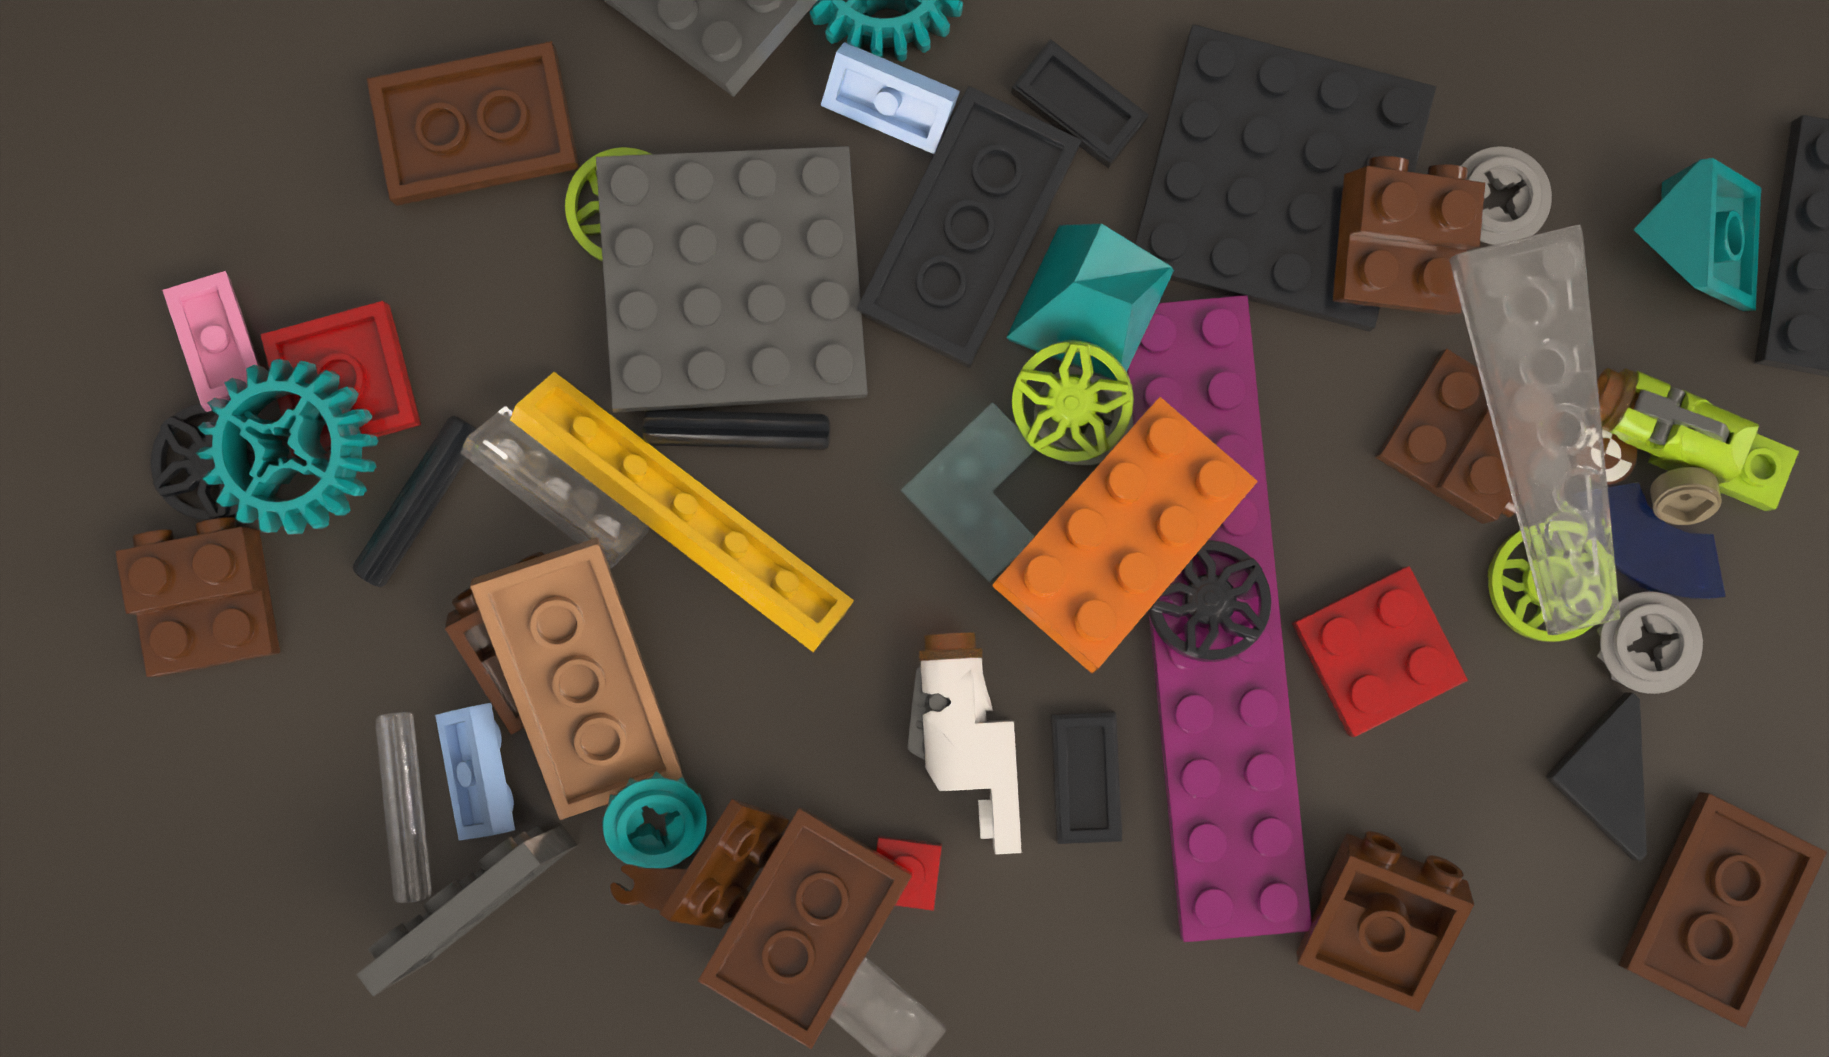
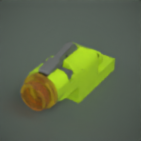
M1606 368L1595 381L1585 405V415L1596 419V426L1617 435L1619 439L1627 444L1651 453L1648 463L1668 471L1683 467L1706 469L1717 477L1720 493L1763 511L1775 510L1777 508L1799 453L1798 450L1757 434L1759 428L1757 423L1716 407L1706 399L1692 393L1671 387L1670 384L1627 368L1620 372Z

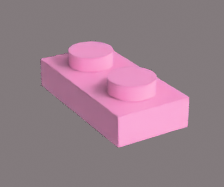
M226 271L162 290L200 404L206 412L212 410L207 402L213 398L231 400L224 384L225 381L235 378L247 383L246 368L252 365L260 366L231 280Z

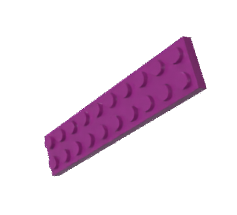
M1248 295L1159 303L1127 370L1134 397L1133 426L1154 402L1161 397L1258 481L1208 540L1231 544L1254 558L1263 570L1271 593L1270 617L1261 636L1245 652L1225 661L1202 662L1189 659L1177 653L1160 638L1149 615L1180 939L1183 942L1306 932L1309 931L1311 926V913ZM1208 553L1216 563V575H1220L1224 567L1236 563L1227 557ZM1195 555L1192 558L1193 572L1198 577L1206 574V568ZM1244 570L1229 576L1227 581L1230 582L1233 588L1240 587L1249 575ZM1182 571L1170 585L1180 582L1188 586L1182 577ZM1253 585L1247 595L1238 598L1237 601L1248 603L1252 610L1258 614V595L1255 585ZM1179 593L1160 598V601L1182 606L1183 595ZM1233 612L1230 618L1234 623L1253 628L1240 612ZM1162 613L1169 628L1185 642L1184 625L1188 618L1186 616L1176 618ZM1195 625L1196 647L1199 648L1208 635V628ZM1218 626L1219 635L1209 650L1230 647L1244 638L1228 634L1221 626Z

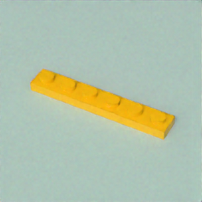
M556 372L549 375L515 405L510 421L812 652L817 649L854 602L848 595L649 443L645 442Z

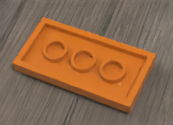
M1159 397L992 586L1093 674L1258 481L1164 399Z

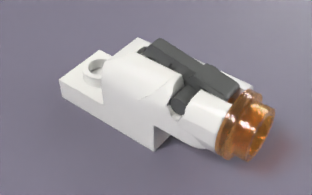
M975 632L924 635L925 651H919L921 666L916 670L907 744L908 750L925 760V768L939 791L990 789L989 800H978L980 838H993L995 854L1022 853L1014 721H987L986 712L993 711L983 676V648H976Z

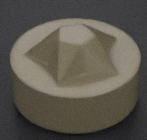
M1683 467L1670 470L1655 479L1650 488L1655 515L1660 520L1674 525H1691L1702 522L1714 515L1722 503L1717 477L1712 472L1703 468Z

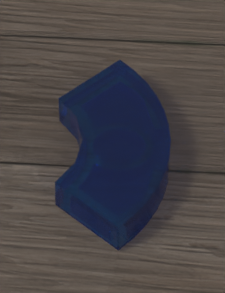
M1639 482L1569 494L1573 512L1582 532L1586 533L1598 544L1608 563H1611L1625 576L1640 584V587L1652 592H1660L1682 599L1726 597L1714 534L1687 533L1660 520L1648 506Z

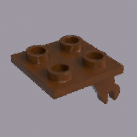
M732 799L688 869L643 868L631 864L621 867V871L633 879L634 888L630 891L620 883L613 882L610 885L611 893L615 900L621 904L638 905L643 903L650 909L659 910V914L668 921L722 929L725 923H729L735 918L749 894L746 889L758 870L765 867L790 820L779 813Z

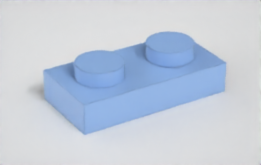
M844 42L836 52L821 106L935 154L947 130L960 91Z
M491 703L435 715L459 841L514 831L515 826L512 816L513 795L505 779L500 752L502 743L501 732L494 720Z

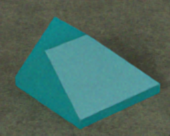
M1714 158L1700 159L1662 182L1661 201L1637 225L1634 231L1694 288L1741 311H1756L1761 187Z
M1103 224L1059 225L1007 334V339L1037 352L1061 341L1078 340L1090 342L1110 352L1127 372L1174 270L1167 263ZM1076 352L1071 365L1082 369L1080 352ZM1059 353L1051 357L1062 361L1065 353ZM1091 356L1094 375L1117 381L1109 367L1099 359Z

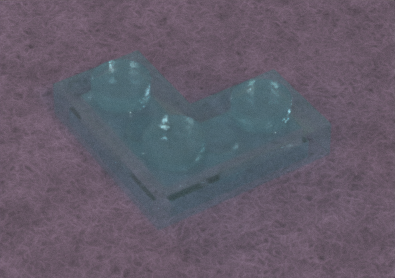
M992 402L901 490L909 501L989 583L1035 537L992 492L1036 449L1027 442L1019 428Z

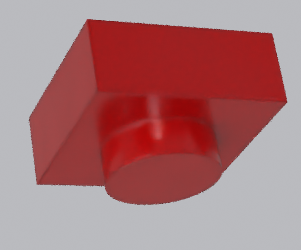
M878 836L876 852L912 872V877L895 906L934 911L942 844Z

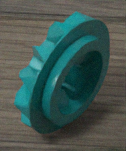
M656 771L649 779L636 781L630 777L623 790L617 795L610 794L608 807L604 817H602L603 834L611 852L624 863L643 868H667L685 860L698 848L705 835L707 816L700 793L696 794L687 785L683 777L678 780L667 779ZM647 805L649 809L653 808L658 815L668 812L664 815L666 823L665 836H663L660 829L656 830L651 823L642 825L644 823V806Z

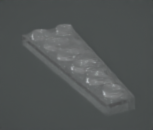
M1581 224L1456 254L1449 260L1548 635H1559L1620 619Z

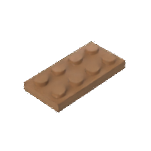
M598 537L471 579V590L560 820L608 804L610 794L617 795L623 790L630 777L636 781L649 779L656 771L667 779L678 780L683 777L681 765Z

